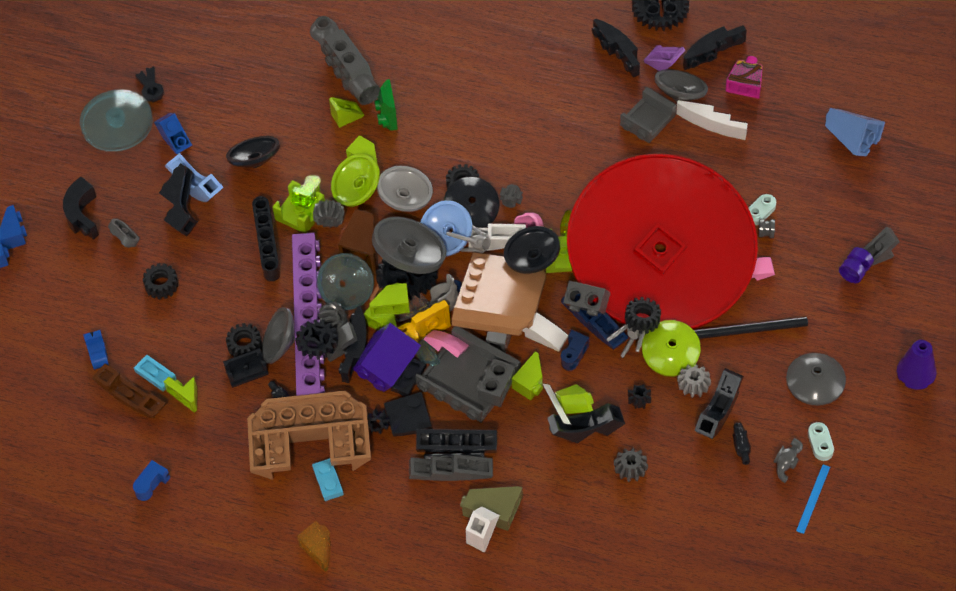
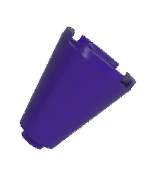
M926 340L914 342L897 365V377L905 383L906 387L915 390L925 389L935 381L937 371L932 345Z

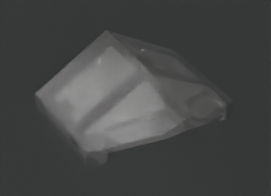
M421 293L420 298L415 295L410 300L408 297L410 313L396 314L395 319L397 322L411 319L418 312H423L430 308L432 304Z

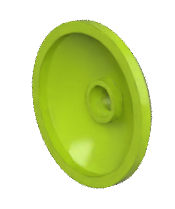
M355 154L346 158L337 167L332 177L331 191L335 200L347 207L358 206L367 201L376 190L379 182L380 172L376 161L366 154Z
M676 320L661 321L657 329L655 328L653 332L649 330V333L645 334L642 342V354L647 365L656 373L669 377L679 376L681 369H686L687 365L694 367L701 351L700 341L695 331L687 324ZM673 341L676 345L670 346L669 342Z

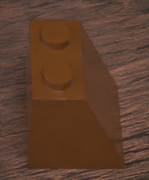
M355 209L338 243L342 266L377 276V251L372 243V234L375 229L374 217L372 213L366 210Z

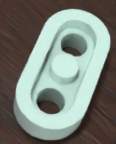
M764 194L749 207L755 225H759L760 219L765 220L776 209V199L772 195Z
M816 422L811 424L808 429V438L813 454L818 460L827 461L832 458L834 453L829 430L823 423Z

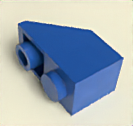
M168 113L154 122L162 138L175 154L192 146L175 113Z

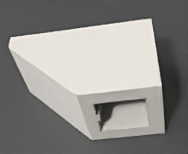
M484 507L473 511L466 528V543L485 552L500 515Z

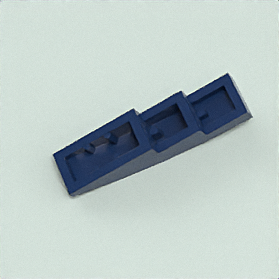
M581 294L575 296V302L580 299ZM563 297L561 303L569 310V306L563 303L565 298ZM580 309V312L569 310L589 331L613 350L629 338L622 332L608 342L606 340L620 329L606 312L605 315L598 314V316L586 314L587 311Z

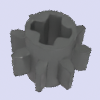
M507 185V188L501 189L500 200L504 206L513 208L516 203L521 204L523 192L516 185Z

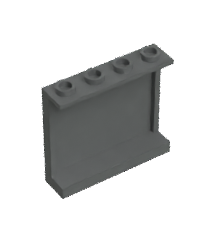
M455 326L451 331L452 335L468 344L469 347L458 358L443 348L422 375L416 374L417 387L423 392H429L437 400L448 403L454 410L462 411L470 419L482 423L495 406L479 400L478 391H476L478 382L480 380L483 381L485 377L486 366L488 364L491 365L493 359H497L514 365L517 373L521 368V363L519 360L464 329Z

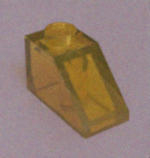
M315 521L297 535V538L303 550L326 572L329 568L330 531L325 525L321 526Z

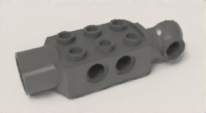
M327 16L318 17L310 27V35L321 45V51L326 56L325 61L329 67L332 66L335 76L342 80L345 90H349L360 104L367 105L372 103L379 96L380 87L374 81L369 64L343 29L339 30L336 22Z

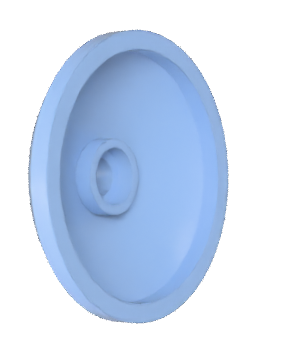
M441 201L432 205L425 212L420 222L432 229L442 239L446 247V256L458 253L468 243L467 241L446 235L450 229L453 228L452 233L470 238L472 233V220L469 212L461 204L454 201Z

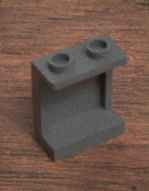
M646 87L643 91L642 99L628 114L622 113L620 115V126L626 131L635 134L639 139L650 143L676 116V104Z

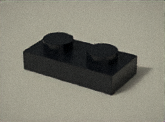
M412 358L391 387V391L405 397L409 396L417 384L416 374L422 375L426 368V363Z

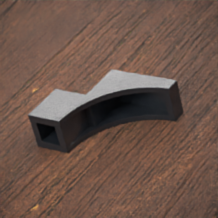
M609 403L591 412L567 416L571 424L563 423L559 415L552 414L547 418L550 425L549 429L553 435L577 444L594 432L608 436L625 425L620 407Z

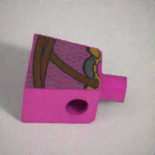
M748 56L746 61L738 60L727 78L726 92L757 99L760 98L763 66L757 64L756 57Z

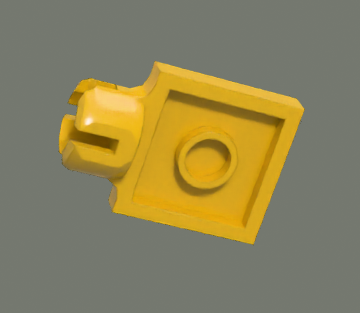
M445 300L435 303L427 310L415 314L411 318V322L397 328L420 344L425 341L423 339L433 330L443 331L451 326L449 305Z

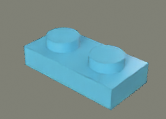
M148 355L134 367V371L163 392L166 390L163 381L168 377L174 381L176 379V375Z
M327 459L312 464L324 501L343 496L344 493L335 468L331 466V460Z

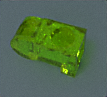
M316 175L307 176L301 188L295 187L292 190L291 204L309 209L316 200V191L320 192L321 179Z

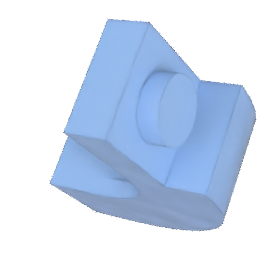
M180 153L165 165L171 174L180 163L192 170L193 176L189 195L199 201H209L223 188L212 174L207 177L199 174Z

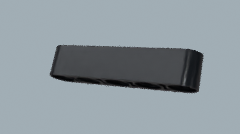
M259 196L253 200L252 206L264 278L267 281H276L280 277V267L268 199Z

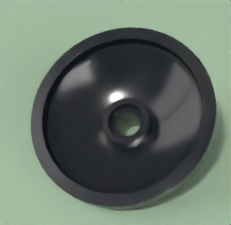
M272 136L250 138L233 146L227 152L226 158L230 164L237 167L257 168L276 155L280 148V143L276 137Z
M478 177L461 178L447 189L444 196V201H454L465 207L470 214L472 225L477 228H487L488 224H492L497 217L500 205L498 194L494 187L484 179ZM474 198L476 202L470 203L469 199Z
M542 226L528 227L518 231L508 240L504 248V258L507 265L516 272L523 274L536 273L546 269L556 260L560 252V241L555 232L549 228Z

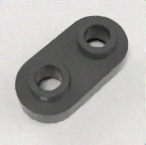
M115 218L110 221L108 228L121 241L122 245L128 248L137 245L139 237L126 223Z

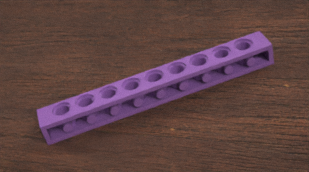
M315 233L292 234L295 338H297L296 332L301 331L300 326H307V321L313 324L314 319H316L317 323H320L318 314L322 303H319L318 299L322 298L321 287H318V283H321V272L317 271V267H321L320 255L317 256V251H320V241L316 240ZM295 341L296 396L325 393V386H321V381L325 380L324 369H321V364H324L323 355L320 356L319 360H317L316 356L309 359L308 354L302 356V352L298 351Z

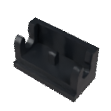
M260 348L223 361L225 372L232 388L269 375Z

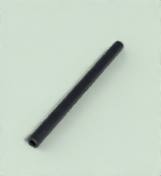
M807 317L696 329L694 331L699 339L806 327L808 326Z

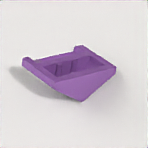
M657 45L644 59V62L658 71L666 70L675 63L684 53L685 49L684 47H662Z

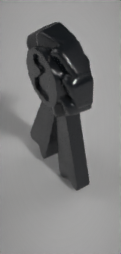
M154 66L146 68L147 76H145L143 71L140 74H136V79L144 86L141 93L145 101L153 103L161 100L164 95V89L161 84L155 83Z

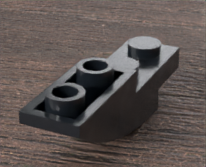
M594 19L592 33L595 38L599 39L603 50H606L609 55L616 54V57L623 62L625 70L630 72L633 78L640 75V63L637 60L638 48L614 26L599 19Z
M744 25L729 31L723 26L699 39L684 56V70L717 59V52L746 42L747 30Z
M357 306L355 313H352L350 317V323L354 327L358 341L346 348L344 363L341 362L339 367V374H341L342 382L350 383L354 373L353 368L368 344L365 317L362 308Z

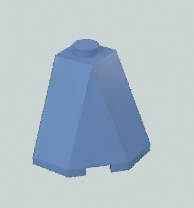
M830 108L826 115L825 126L854 155L867 156L871 145L877 144L880 141L885 122L845 110Z

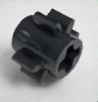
M644 384L634 385L633 390H628V404H633L635 409H645L646 403H651V389L647 390Z
M375 408L373 414L368 413V426L371 429V433L375 431L381 434L383 428H389L390 425L387 422L391 417L386 415L385 410L378 411Z

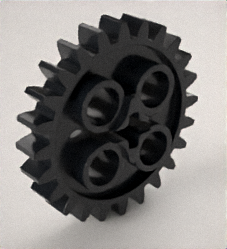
M632 0V12H634V17H637V22L642 21V26L648 24V29L655 27V31L659 27L663 31H665V27L671 30L672 25L678 27V22L683 23L684 18H687V13H689L688 0H661L663 17L660 16L659 0Z
M382 259V264H378V270H376V280L379 289L382 288V290L387 285L407 283L408 297L412 300L415 295L420 298V293L426 295V289L430 290L432 285H436L438 270L426 274L411 273L398 269Z

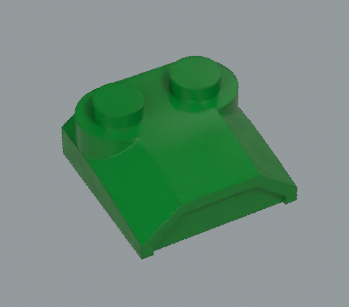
M387 79L380 88L379 96H377L378 100L374 101L376 111H380V114H377L378 124L392 131L398 130L391 82L390 79Z

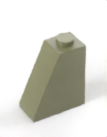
M519 486L469 489L467 496L464 495L460 503L463 516L470 518L473 511L484 507L500 515L495 527L508 531L523 498V489Z

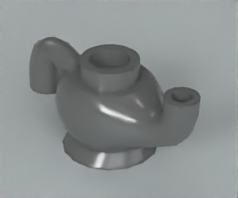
M796 438L793 439L791 448H784L782 446L774 460V463H777L778 478L784 483L788 480L785 471L796 467L799 461L796 456L803 449L802 442Z

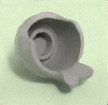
M447 274V283L437 284L430 289V307L435 303L445 300L449 305V312L454 309L459 293L454 283V278Z

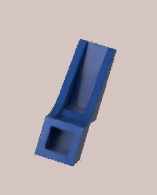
M14 205L6 208L0 226V268L9 265L7 258L10 257L8 249L26 244L24 237L27 236L24 225L20 226V222H23L20 211L16 212Z

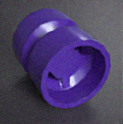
M855 247L839 267V273L846 281L854 284L859 283L872 266L874 259L867 250Z

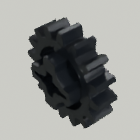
M314 319L313 324L307 321L306 327L300 326L301 331L296 332L297 338H295L298 351L302 352V356L308 354L309 359L316 356L317 360H319L321 355L327 358L328 352L334 353L333 348H337L338 335L336 329L332 328L331 323L325 325L324 320L317 323V320Z

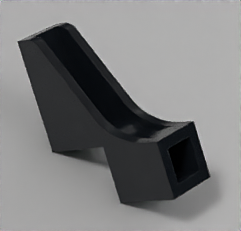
M180 163L173 170L169 180L163 184L159 194L174 204L167 212L164 221L180 233L188 236L198 222L191 216L188 210V198L193 172Z

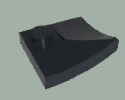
M422 392L384 403L387 416L391 417L389 424L393 437L416 434V429H433Z

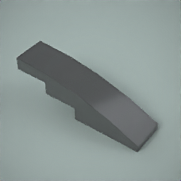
M453 454L452 458L432 456L431 459L411 457L409 460V479L459 481L493 477L492 458Z

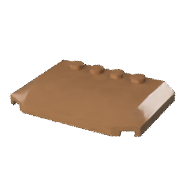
M473 252L454 306L452 326L520 336L524 328L529 329L533 326L546 282L545 271L542 270L530 274L519 273L507 265L503 256Z

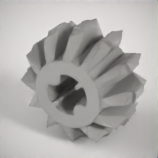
M697 364L694 367L687 365L686 369H681L680 375L677 378L679 390H683L684 395L690 393L692 398L695 394L701 397L702 392L707 393L711 385L710 373L705 372L704 366L698 368Z

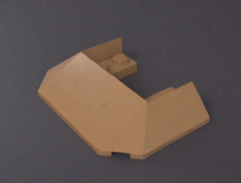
M346 391L266 399L255 414L252 413L247 418L250 472L273 480V472L291 470L290 443L329 439L331 466L352 464V470L354 471L371 460L367 407L361 401L358 402L352 398L351 394Z

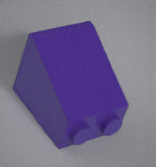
M389 323L373 334L353 370L357 372L359 377L371 382L376 389L385 392L395 384L421 345Z

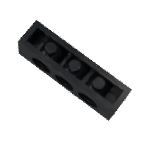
M416 429V451L431 453H497V430Z

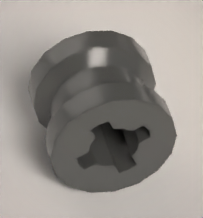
M760 219L759 238L764 236L774 238L775 219L770 221Z

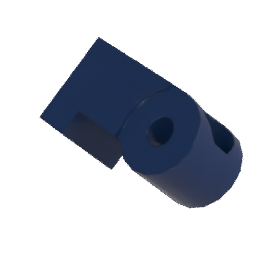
M571 330L568 335V348L561 352V366L568 371L574 370L578 366L589 347V337L574 330Z

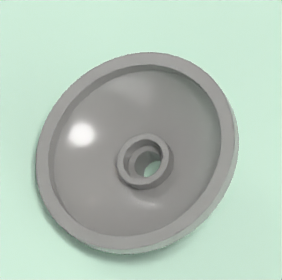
M409 166L388 168L380 175L377 185L380 198L388 206L406 212L417 211L425 207L431 200L433 193L432 184L428 177L421 171Z

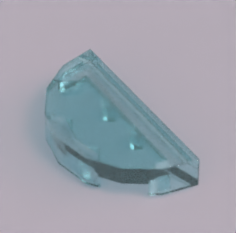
M422 339L419 342L421 347L416 353L419 361L431 366L440 364L436 349Z

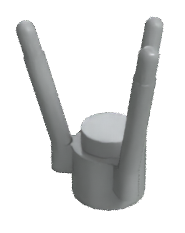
M472 225V230L478 234L472 238L451 232L446 233V235L470 242L471 246H473V248H463L461 252H478L483 254L490 247L488 233L482 232L474 225Z
M625 324L606 340L608 342L627 329L630 340L621 354V357L624 358L633 341L637 338L639 340L636 352H639L645 331H642V334H639V330L633 332V327L629 329L627 327L628 324Z

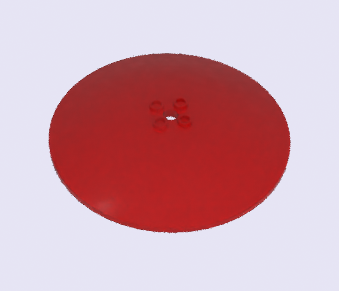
M639 155L617 162L603 170L588 183L579 195L572 209L567 229L568 258L577 282L604 288L611 292L606 313L622 324H625L627 304L629 305L631 300L634 302L635 298L639 301L640 297H644V300L650 298V302L654 300L656 305L659 304L661 309L660 322L676 320L687 324L692 329L707 325L721 317L737 303L750 283L757 261L758 242L755 223L746 202L739 192L722 175L710 167L677 155ZM663 245L665 247V251L658 252L655 249V246ZM595 298L593 303L596 305L599 299ZM644 313L636 314L641 318L650 317Z

